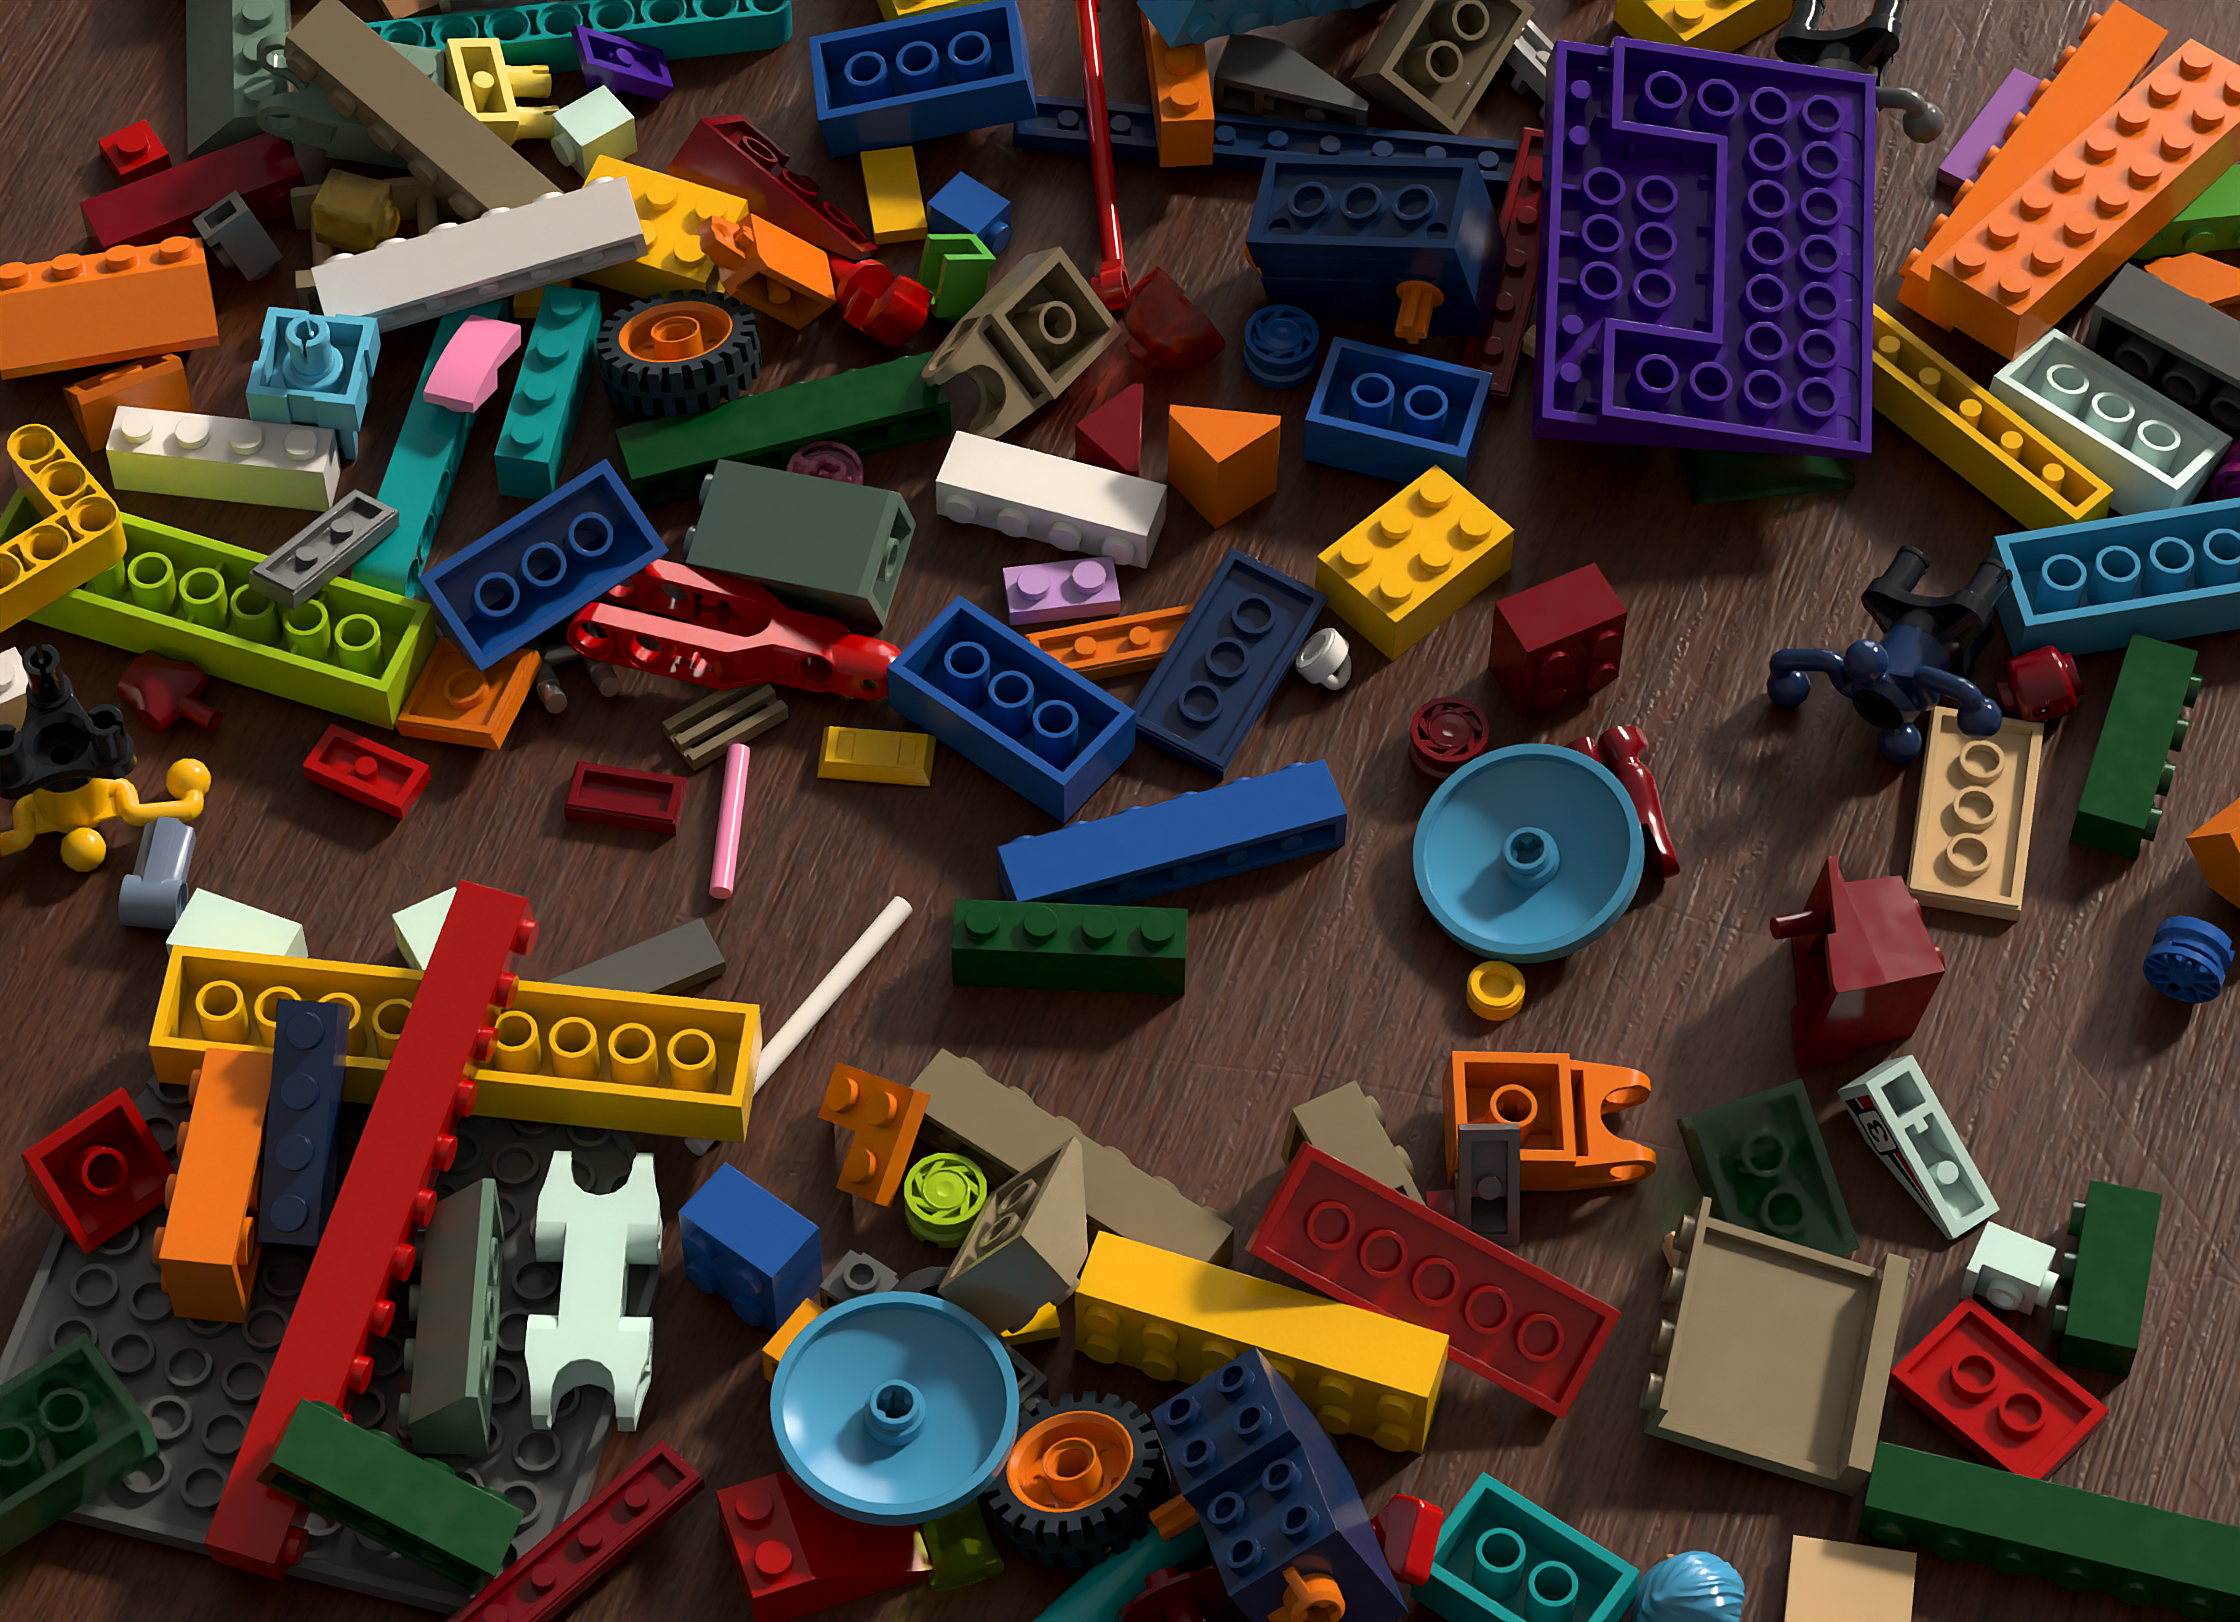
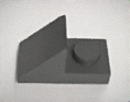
M1458 1124L1457 1170L1454 1171L1457 1223L1500 1247L1520 1246L1519 1124Z

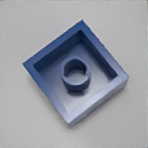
M725 1162L678 1212L685 1273L688 1279L701 1291L707 1294H712L715 1291L729 1301L736 1314L749 1325L758 1327L761 1324L776 1334L806 1298L811 1300L819 1291V1286L823 1282L819 1227Z

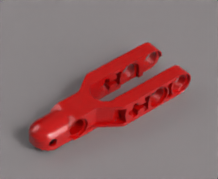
M660 559L630 577L634 586L623 587L617 585L603 594L604 597L613 602L636 607L637 612L603 603L589 602L575 612L566 632L570 646L577 653L587 658L720 690L773 682L818 693L829 691L867 701L880 699L888 695L887 667L901 654L896 645L883 640L853 634L845 625L836 620L788 609L760 583ZM661 585H676L685 592L687 598L682 600L674 599L663 591ZM725 601L729 602V607H726ZM653 611L690 620V624L649 615L648 612ZM582 624H596L604 629L608 637L601 639L590 636L585 632ZM641 635L653 638L659 643L662 650L649 651L639 645L636 637ZM863 680H873L877 683L878 687L870 689L865 686Z

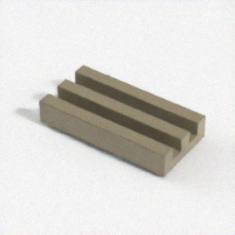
M762 683L730 690H718L663 721V733L691 769L696 771L726 754L730 745L743 744L788 719V706L782 699L779 701L776 699L775 690L770 684L765 685ZM763 705L765 706V709L736 724V720ZM715 732L720 733L694 749L691 747Z

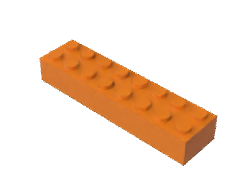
M2190 38L1932 263L1925 309L2012 362L2016 360L2240 160V66Z

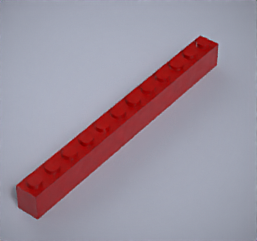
M460 879L205 1538L204 1544L212 1559L216 1562L284 1582L290 1564L297 1566L304 1556L309 1538V1531L304 1529L311 1509L255 1480L285 1418L301 1398L310 1402L322 1401L331 1404L343 1413L345 1420L352 1423V1415H349L348 1411L355 1393L363 1394L370 1382L374 1360L369 1358L375 1340L377 1336L384 1338L387 1335L393 1321L395 1303L391 1302L394 1290L398 1280L406 1282L412 1271L416 1257V1247L412 1246L418 1227L419 1225L426 1227L433 1216L437 1192L432 1190L440 1170L447 1172L450 1169L455 1158L458 1138L453 1135L461 1116L468 1117L474 1108L478 1094V1083L474 1082L478 1069L481 1062L489 1063L494 1055L499 1037V1030L494 1028L501 1009L509 1010L515 1000L519 985V976L515 975L521 956L529 957L537 941L539 923L535 922L529 899L526 897Z

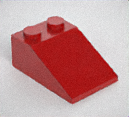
M788 1472L773 1473L716 1491L720 1526L753 1622L790 1621L934 1575V1569L917 1524L902 1526L874 1525L841 1516L807 1495Z

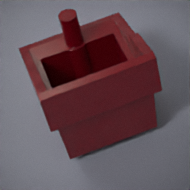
M1838 855L1829 856L1803 911L1776 916L1770 919V931L1773 938L1779 940L1791 937L1798 1005L1793 1006L1790 1015L1795 1061L1800 1071L1848 1062L1851 1060L1855 1050L1913 1036L1945 973V962L1940 948L1932 943L1922 922V911L1919 902L1915 897L1910 896L1901 875L1845 882L1839 870Z

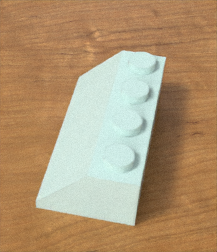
M2051 327L2016 360L2010 361L1995 374L1988 391L2114 489L2110 508L2123 516L2191 505L2233 440L2229 435L2054 327Z

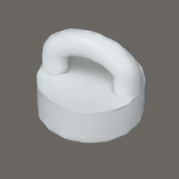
M1334 628L1322 629L1305 642L1296 657L1295 668L1310 683L1316 684L1321 682L1331 690L1343 688L1350 678L1352 668L1351 659L1348 654L1349 643Z

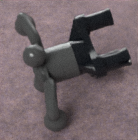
M1793 0L1787 24L1781 27L1774 45L1775 52L1784 62L1875 75V125L1879 119V112L1883 108L1906 110L1903 116V129L1905 134L1914 142L1930 143L1937 140L1944 130V114L1934 103L1926 102L1919 93L1910 88L1887 87L1886 84L1890 66L1902 41L1904 29L1901 22L1909 0H1875L1871 15L1867 16L1862 23L1845 29L1826 31L1818 30L1821 17L1826 8L1824 0Z

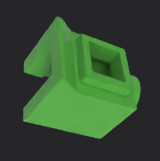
M927 234L916 282L927 287L933 294L929 309L935 317L946 321L960 320L984 297L989 270L996 263V258L976 234Z

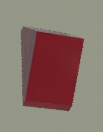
M1131 384L1075 425V458L1078 461L1140 478L1144 384Z

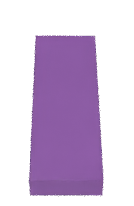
M2014 68L1938 169L1937 180L1957 190L1960 189L1967 179L1975 183L1981 176L1977 173V169L1984 156L1993 145L2000 149L2007 141L2002 139L2007 127L2019 111L2027 116L2032 109L2028 103L2042 81Z

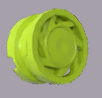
M936 1153L922 1158L910 1169L904 1182L905 1220L911 1233L922 1242L929 1240L937 1243L938 1248H956L963 1245L987 1201V1181L980 1167L969 1158L956 1153Z

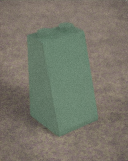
M718 459L714 475L707 474L701 486L699 504L703 506L698 525H691L684 539L682 554L684 558H687L685 562L687 566L757 582L779 600L884 627L916 526V522L901 493Z

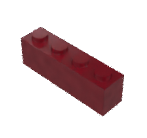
M265 132L80 202L87 237L97 254L106 252L110 248L119 245L141 247L160 244L163 240L176 236L189 239L202 237L192 220L234 190L238 192L260 224L277 217L287 216L293 213L290 190L296 187H305L303 171L285 139Z

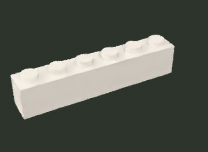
M626 176L616 179L601 177L590 181L584 188L565 194L559 192L543 194L528 205L514 209L495 208L485 212L480 219L459 225L456 223L440 224L433 227L428 234L408 240L402 238L389 239L380 243L376 249L357 255L338 254L328 258L323 265L312 267L311 270L324 316L335 317L336 314L377 318L379 334L538 288L546 284L647 256L649 252Z

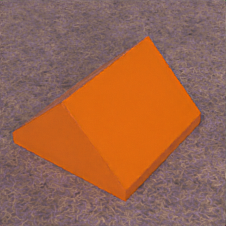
M171 353L143 357L61 387L91 453L106 448L118 406L194 414L181 358Z
M1170 405L1168 481L1215 529L1276 492L1281 416Z

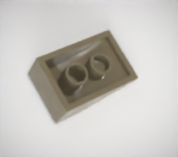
M1074 1136L990 1193L937 1290L946 1301L961 1307L979 1319L995 1336H998L1007 1329L1011 1334L1020 1331L1034 1318L1040 1307L1048 1302L1053 1306L1061 1304L1074 1293L1080 1284V1280L1076 1276L1088 1255L1082 1144Z

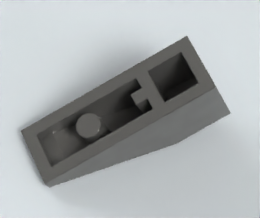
M1245 33L1229 35L1214 75L1213 111L1368 127L1369 103L1281 41Z

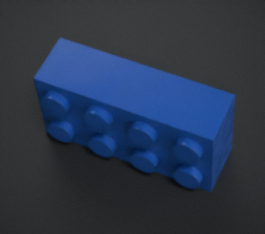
M994 0L809 37L817 117L831 158L1037 118L1027 36L1016 0Z
M960 595L887 667L888 701L891 708L1062 823H1065L1135 751L1136 711Z

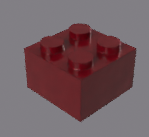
M1595 562L1495 602L1488 668L1519 717L1536 710L1546 711L1552 709L1565 698L1587 689L1591 691L1601 689L1619 676L1627 611Z

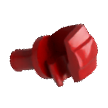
M832 251L827 253L833 287L837 290V306L843 313L842 318L888 348H898L912 336L918 334L928 318V312L933 299V294L927 287L905 276L899 275L893 278L892 272L879 261L868 259L855 264L843 255Z

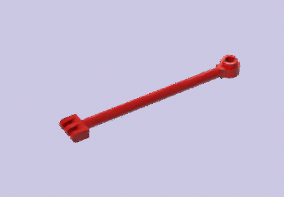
M1074 0L1102 254L1100 276L1091 278V288L1103 305L1108 307L1111 312L1131 307L1132 294L1123 258L1097 13L1102 12L1100 0Z

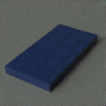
M1230 547L1132 707V710L1136 711L1135 736L1223 780L1328 606L1329 596Z

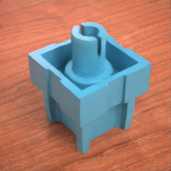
M268 307L260 337L262 349L259 360L253 363L246 389L250 419L253 421L334 429L337 446L343 449L345 459L356 460L358 453L357 432L360 431L366 404H370L372 377L381 347L377 318L336 314L335 317L311 315L309 311Z

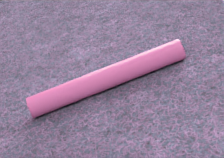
M732 744L727 750L709 889L710 895L717 899L730 898L733 891L750 757L749 747L743 744Z

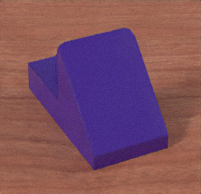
M575 25L571 30L589 93L605 85L614 96L621 89L631 94L643 95L663 101L673 90L674 86L662 49L580 25Z

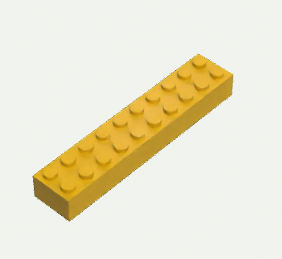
M173 944L148 1045L157 1080L163 1083L189 1085L193 1070H202L207 1047L273 1054L278 999L330 1002L350 1007L343 1101L374 1104L425 970ZM519 980L517 994L509 1010L501 1009L494 1027L499 1030L494 1055L489 1063L481 1062L474 1082L478 1083V1094L470 1115L745 1143L763 1042L759 1005Z

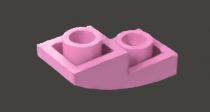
M471 314L454 334L437 361L423 391V401L445 406L453 412L474 413L498 388L497 369L521 345V326Z

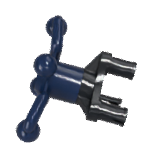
M1900 547L1896 557L1882 577L1874 578L1861 596L1864 608L1872 615L1884 634L1880 642L1878 643L1871 639L1857 640L1847 648L1844 657L1833 650L1826 649L1779 650L1772 655L1769 662L1770 675L1766 682L1768 696L1775 704L1784 708L1797 707L1807 699L1811 690L1810 678L1805 671L1826 672L1834 688L1843 696L1852 699L1853 706L1858 714L1870 724L1881 728L1877 738L1878 751L1885 760L1894 764L1909 763L1918 756L1922 746L1921 733L1913 723L1921 711H1928L1937 706L1940 694L1956 699L1961 703L1957 713V724L1965 737L1975 741L1989 740L1998 733L2001 727V709L1994 700L1983 696L1981 691L1969 680L1976 669L1974 662L1996 633L1993 624L1990 622L1993 617L1992 608L2004 590L2012 583L2013 574L2011 570H2005L2000 579H1997L1996 577L2005 567V564L1997 559L1985 558L1980 562L1977 571L1964 590H1958L1953 595L1944 597L1922 596L1911 592L1921 577L1929 570L1930 561L1922 551L1915 547Z

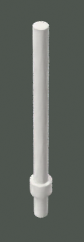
M898 896L894 897L760 1053L753 1096L912 913V907L905 899ZM686 1137L684 1140L686 1146L693 1153L700 1156L715 1141Z

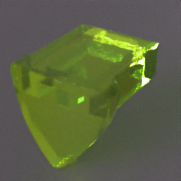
M977 1497L962 1508L946 1516L918 1523L933 1566L929 1579L934 1590H948L977 1583L995 1576L1005 1568L1000 1553L993 1547Z

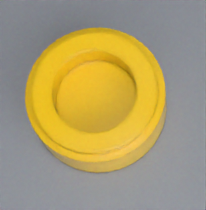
M1487 961L1478 965L1470 973L1467 982L1466 999L1469 1007L1478 1016L1487 1020L1500 1021L1511 1018L1518 1013L1524 1002L1526 986L1524 977L1516 967L1507 962Z

